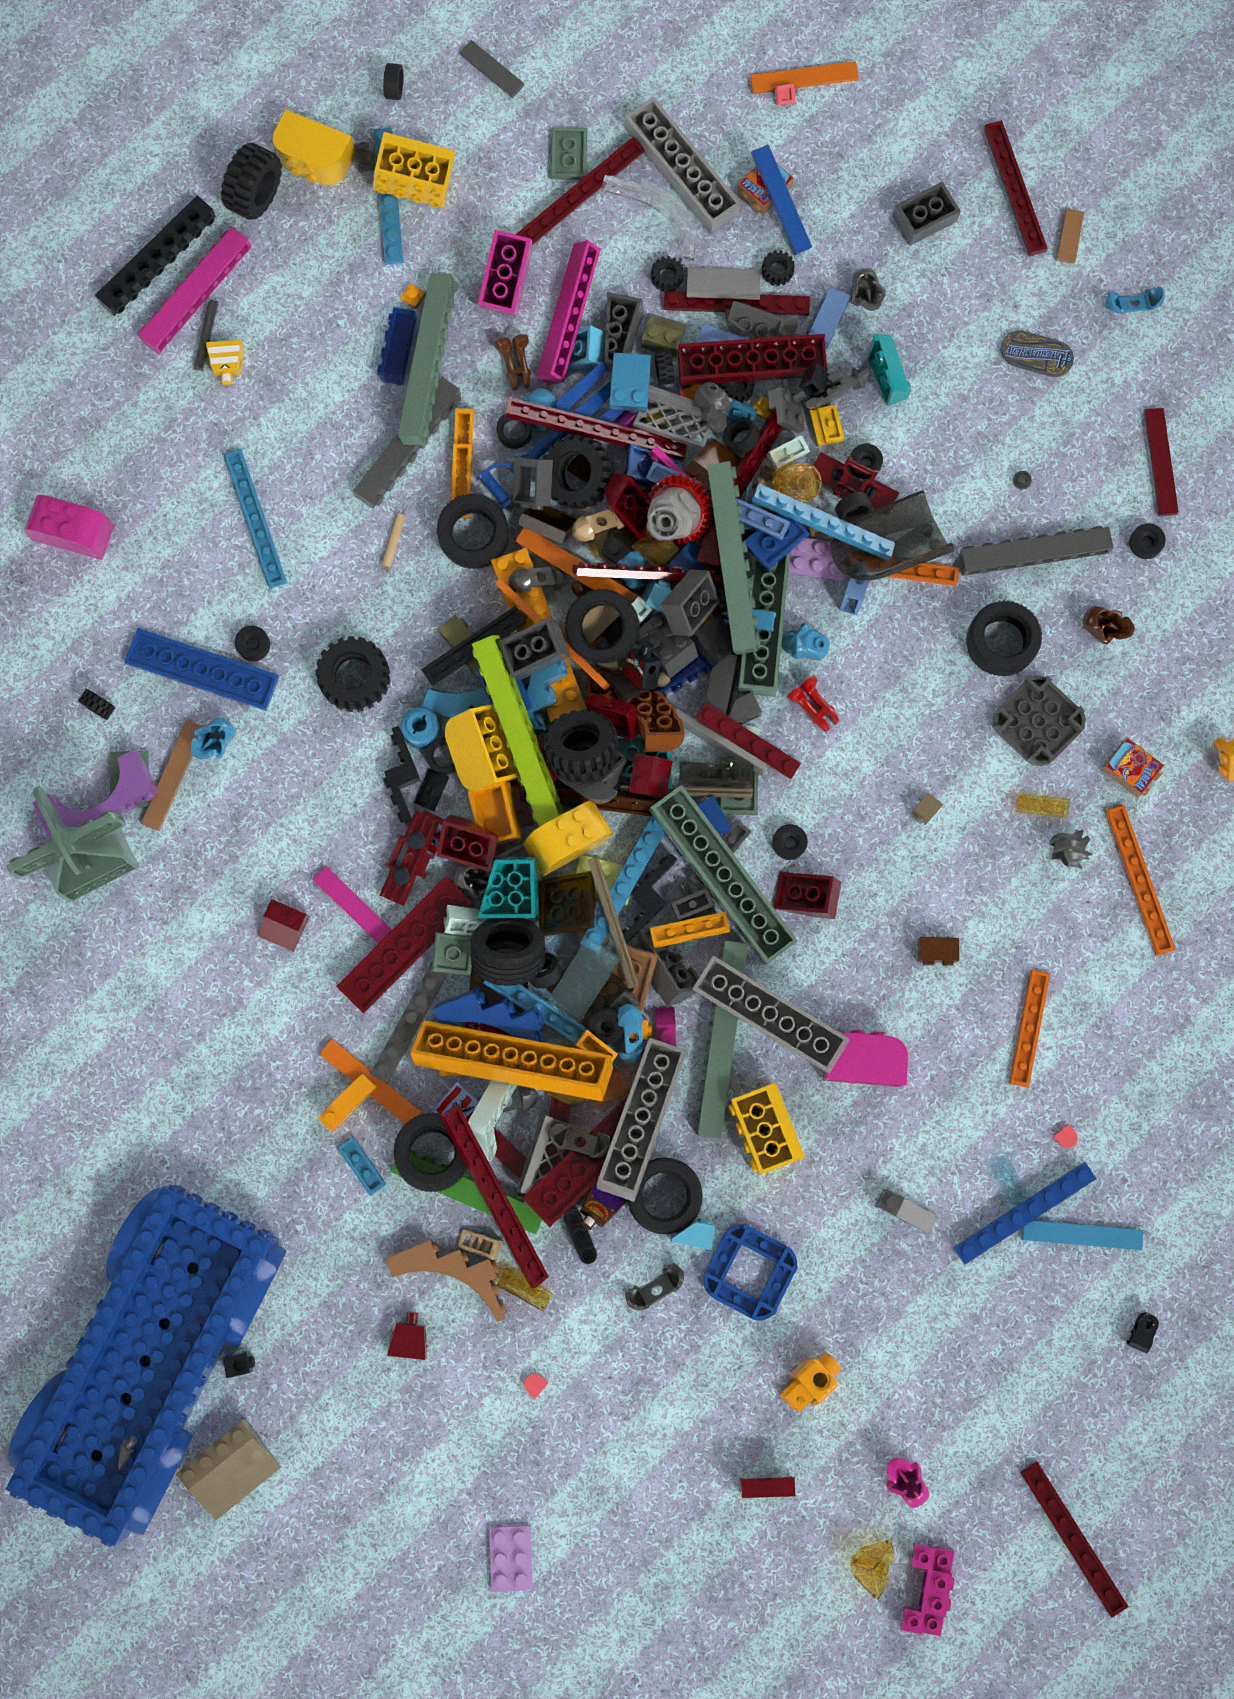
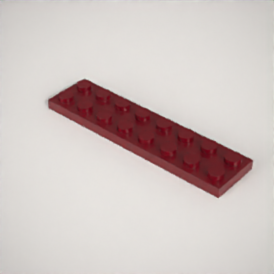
M445 876L336 987L364 1014L435 942V933L445 932L444 917H447V905L469 908L473 902Z
M628 1096L588 1135L597 1136L598 1132L606 1133L610 1137V1142H612ZM583 1139L582 1141H580L576 1146H577V1147H583V1146H585V1144H586L585 1139ZM570 1151L522 1200L550 1228L598 1181L607 1154L602 1157L592 1158L587 1154Z

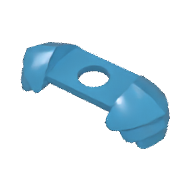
M1159 286L1157 288L1153 287L1151 290L1146 289L1145 295L1120 297L1118 292L1109 291L1105 307L1116 313L1154 310L1162 305L1165 291ZM1137 301L1139 306L1132 307L1129 305V302Z
M625 1004L618 1009L619 1013L617 1015L619 1019L618 1025L624 1028V1051L619 1053V1059L629 1065H635L639 1062L644 1052L643 1016L637 1007ZM636 1032L638 1034L636 1041L629 1042V1036Z

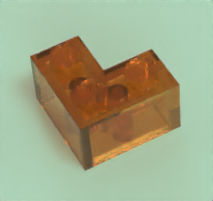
M614 1068L612 1070L603 1101L592 1100L595 1108L630 1092V1087L622 1069L618 1071L617 1068Z

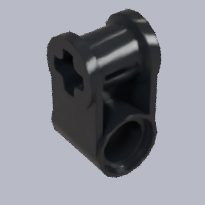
M1147 1312L1139 1314L1130 1332L1132 1335L1130 1341L1127 1340V1345L1147 1354L1152 1347L1154 1336L1159 1327L1157 1317ZM1145 1319L1151 1321V1325H1146L1144 1323Z

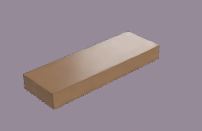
M1066 209L1056 261L1075 263L1084 212Z

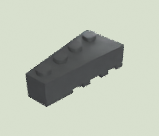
M607 292L605 365L608 367L607 372L612 373L614 353H632L644 313V305L641 298Z

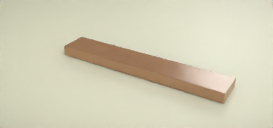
M189 720L185 721L157 785L159 793L154 795L155 797L150 801L141 822L142 825L160 831L193 756L190 750L192 739L196 738L193 733L204 726Z

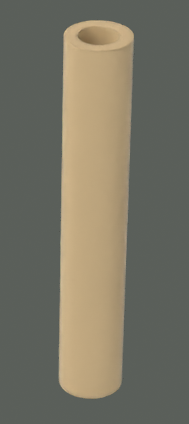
M403 514L396 515L381 565L384 568H391L406 517Z

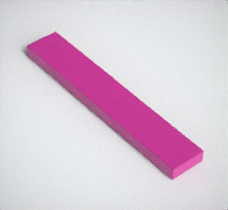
M327 866L312 879L377 943L392 930Z

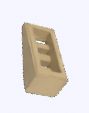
M463 1228L457 1248L497 1260L503 1241ZM466 1234L472 1235L469 1246L463 1245ZM476 1237H478L479 1240L476 1249H474L473 1245ZM483 1240H487L484 1251H480ZM491 1242H493V1245H492V1248H491V1251H490V1254H489L488 1252H489V1249H490V1245H491Z

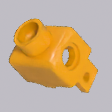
M826 1351L818 1359L805 1358L788 1374L793 1382L779 1395L792 1410L796 1408L798 1412H801L810 1402L812 1406L821 1404L837 1388L838 1382L834 1377L842 1368ZM816 1373H818L820 1376V1381L815 1386V1384L813 1383V1377Z

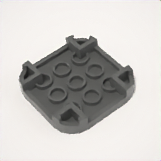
M1039 675L1026 679L997 709L993 716V726L997 734L1027 762L1035 766H1045L1054 761L1083 731L1086 726V718L1082 706L1078 707L1051 682L1053 679L1048 676Z

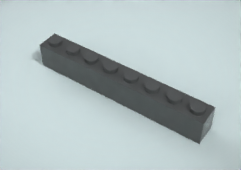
M443 377L438 381L439 385L435 390V404L432 405L431 410L432 420L428 426L429 436L431 434L434 435L438 431L439 423L442 420L445 421L449 417L450 409L453 405L457 406L461 401L460 389ZM397 434L353 490L355 497L372 509L376 505L379 506L383 502L384 494L393 489L394 481L404 475L405 467L408 463L415 461L418 450L425 448L428 438H426L425 445H403Z
M1095 526L1091 530L1076 529L1072 533L1062 531L1052 536L1042 534L1033 539L1023 537L1013 542L1011 540H1004L1000 544L994 545L993 543H985L981 547L975 548L974 546H966L961 550L959 558L963 576L1109 554L1114 547L1109 527Z

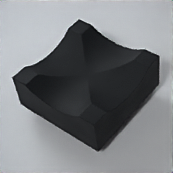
M716 614L706 624L697 629L692 637H689L694 642L696 649L712 667H715L733 652L731 630L726 626L719 614Z

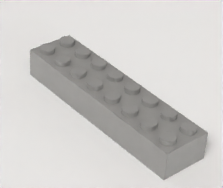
M654 97L625 116V129L636 139L645 150V154L711 234L740 215L741 202Z
M712 956L692 988L696 993L830 1074L850 1041L848 1037L715 956Z
M649 1038L598 1178L597 1189L635 1202L681 1071L686 1050Z

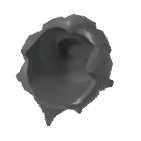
M1076 829L1074 834L1058 833L1054 835L1049 842V845L1055 847L1051 859L1060 858L1065 866L1082 869L1079 862L1089 860L1088 856L1093 855L1085 850L1090 841L1089 836L1087 835L1082 838L1083 829L1080 831Z

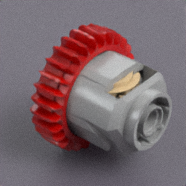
M682 473L678 474L677 477L675 474H672L670 477L665 476L651 488L652 491L649 492V498L646 500L649 504L645 508L648 510L646 528L656 540H671V543H673L677 539L678 544L682 543L683 540L686 544L690 540L692 542L707 532L708 527L712 524L711 520L714 518L711 514L714 510L710 507L713 503L708 500L711 494L706 495L705 493L707 487L702 489L700 487L702 482L695 483L696 477L689 480V474L684 478Z

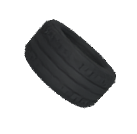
M466 494L454 498L443 508L438 518L437 536L443 552L453 563L468 569H480L481 567L489 566V564L491 565L492 559L502 556L508 544L509 528L503 510L494 500L483 495ZM471 513L485 516L494 527L493 536L489 543L476 550L465 549L459 546L452 536L453 527L457 520Z
M590 590L580 595L571 604L566 614L567 617H565V634L567 635L568 643L581 657L595 663H612L625 657L634 647L639 636L640 624L635 608L625 597L612 590ZM607 605L619 612L623 629L620 637L614 644L608 647L597 648L586 641L582 624L585 616L591 609Z
M998 601L985 606L975 616L967 632L966 645L969 656L972 658L971 660L982 671L984 670L986 673L993 674L994 676H1010L1021 672L1033 661L1042 644V629L1038 619H1036L1037 617L1026 606L1024 607L1022 604L1015 603L1014 601ZM998 621L1013 624L1019 629L1023 638L1021 652L1013 656H1002L994 653L985 641L986 627Z
M491 918L481 923L472 933L470 939L471 964L473 970L487 982L503 986L523 984L537 976L544 967L545 937L541 929L528 919ZM504 947H513L521 949L522 951L517 953L504 954L495 952L493 950Z
M424 1113L413 1117V1119L405 1123V1126L403 1125L395 1139L394 1160L397 1170L407 1184L420 1191L437 1192L446 1190L452 1185L454 1186L467 1170L440 1117L442 1115L440 1113ZM430 1132L441 1133L446 1136L453 1144L455 1151L454 1158L449 1166L435 1173L421 1171L410 1160V1150L414 1141L421 1135Z
M656 1158L648 1162L635 1202L627 1199L629 1210L634 1219L648 1231L657 1234L677 1233L687 1228L700 1212L703 1199L702 1187L695 1172L685 1163L673 1158ZM659 1173H670L677 1176L683 1182L687 1191V1200L684 1208L671 1218L653 1216L645 1208L642 1201V1191L645 1183L652 1176Z

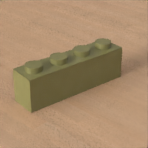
M456 615L438 628L439 634L451 648H454L475 633L474 631L471 633L467 629L468 624L462 617L459 619ZM474 658L466 663V665L479 679L476 670L479 669L480 665L478 660Z

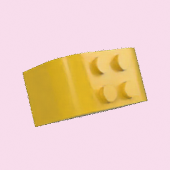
M286 109L273 133V142L282 166L289 170L292 175L306 177L311 183L318 182L323 185L339 183L345 177L356 155L350 135Z
M492 704L472 708L449 719L445 727L446 742L458 777L463 786L470 791L481 790L501 782H509L520 776L518 768L513 764L512 752L506 745L507 738L499 726L500 719L498 714L495 713Z
M587 801L534 830L524 841L523 846L529 856L537 857V869L543 877L606 843L613 835V832L596 804Z

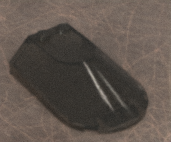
M924 490L847 521L894 542V550L889 561L837 538H834L831 542V556L836 567L851 578L866 581L881 579L954 552L953 543L947 544L932 516Z

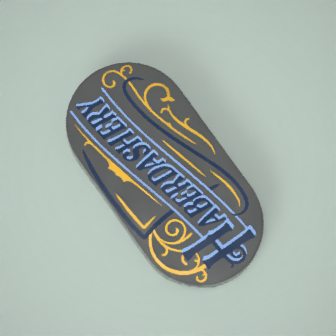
M1026 331L1009 333L1001 345L1002 356L1008 364L1049 377L1064 375L1071 369L1074 362L1073 352L1067 344Z

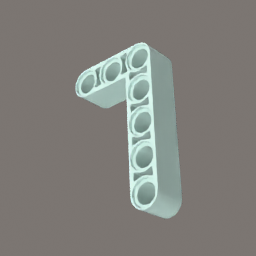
M491 1080L468 1121L488 1161L494 1159L497 1150L494 1126L517 1085Z

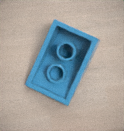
M614 353L610 409L647 412L651 355Z

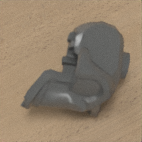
M862 268L853 273L851 303L855 306L861 305L869 311L877 310L881 306L886 292L883 286L879 284L876 272L870 268Z
M704 383L695 391V402L701 410L702 417L705 420H709L707 427L715 433L723 432L726 428V412L731 408L733 399L715 383Z
M461 864L455 871L454 884L471 893L476 900L482 901L491 872Z

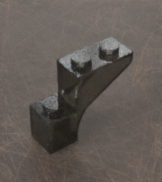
M684 761L680 763L679 781L696 786H720L725 784L734 787H744L753 784L754 765L741 761L729 764Z

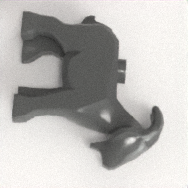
M855 367L852 368V375L839 374L836 371L828 376L829 380L824 392L811 398L802 391L793 396L795 402L807 400L803 404L804 407L810 410H817L846 394L851 387L854 390L863 389L871 372L869 368L857 370Z

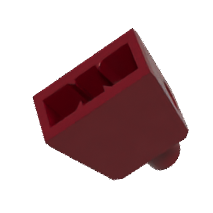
M407 1311L406 1322L396 1323L387 1356L419 1360L427 1359L426 1325L417 1324L418 1312Z

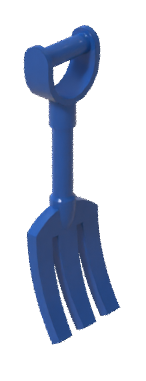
M600 362L555 402V408L587 417L596 412L610 398L611 381L574 411H571L570 407L608 370L604 362ZM609 408L597 419L612 423L625 410ZM555 429L527 454L520 457L539 459L548 451L547 449L550 446L555 445V441L565 436H574L576 434ZM505 462L493 463L475 477L477 481L480 479L501 504V509H504L512 502L513 494L509 497L489 471L501 466L508 468L514 475V462L512 464Z

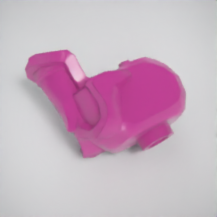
M902 1458L891 1459L887 1466L889 1482L886 1483V1487L888 1490L900 1495L910 1508H917L923 1505L928 1500L930 1492L921 1479L922 1472L917 1462L911 1464L908 1460Z

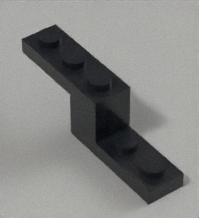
M399 726L391 728L393 734L390 736L394 746H399L400 751L397 754L401 763H405L384 771L386 777L383 780L386 788H391L393 794L390 795L394 806L398 805L400 812H397L400 822H404L406 826H409L412 818L400 789L417 783L421 779Z
M673 854L669 857L667 855L663 857L658 863L660 866L656 870L651 869L645 875L646 880L642 884L638 882L634 886L631 897L646 912L639 913L634 919L635 923L631 927L627 925L622 930L626 944L666 906L667 902L652 886L677 863V858Z

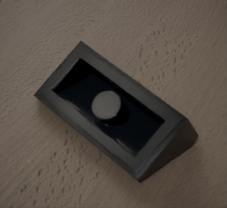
M429 769L414 803L435 811L450 777L442 772Z

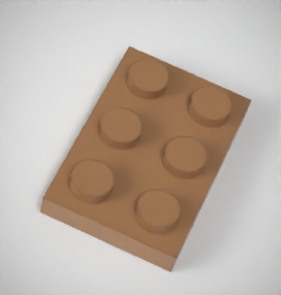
M626 945L638 981L637 987L627 988V990L640 1001L637 1008L639 1011H643L658 955ZM617 955L613 973L626 984Z

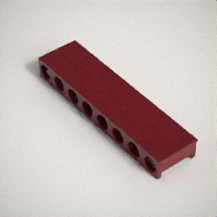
M825 334L678 344L677 349L680 386L702 385L707 382L717 384L802 378L804 371L817 363L825 371H828Z

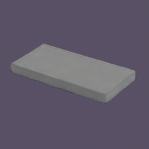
M688 267L687 297L760 300V270Z

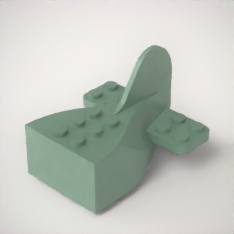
M40 786L34 788L33 792L51 831V842L41 848L35 847L27 852L28 854L23 857L18 856L11 859L6 866L9 874L16 878H23L44 868L56 894L69 902L139 868V864L121 830L126 825L122 815L109 810L102 813L101 817L96 820L92 819L84 822L82 827L66 826L49 797Z

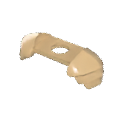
M608 507L605 511L587 517H579L572 526V536L578 542L593 540L594 534L613 527H616L619 531L625 524ZM598 517L604 518L606 525H598L596 519Z

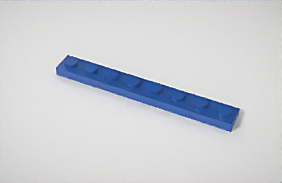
M1083 1162L955 1245L953 1249L965 1265L1097 1178L1087 1163Z

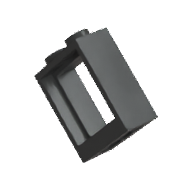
M514 457L512 503H518L522 508L543 510V506L551 505L553 460ZM531 467H536L534 499H530Z

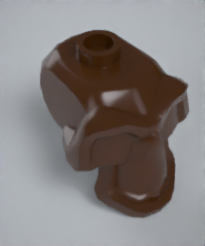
M1093 606L1087 610L1083 618L1084 628L1098 638L1102 644L1107 645L1114 638L1118 640L1127 639L1135 631V626L1129 617L1121 618L1122 612L1119 610L1110 611L1101 606Z

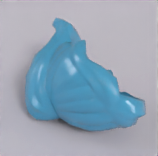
M636 551L626 554L617 563L626 564L627 567H634V565L638 564L645 565L647 568L648 565L643 556ZM621 578L630 590L638 591L644 586L642 579Z

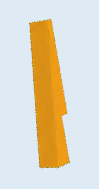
M455 408L451 500L458 496L471 494L474 409ZM470 514L464 515L461 518L470 519Z

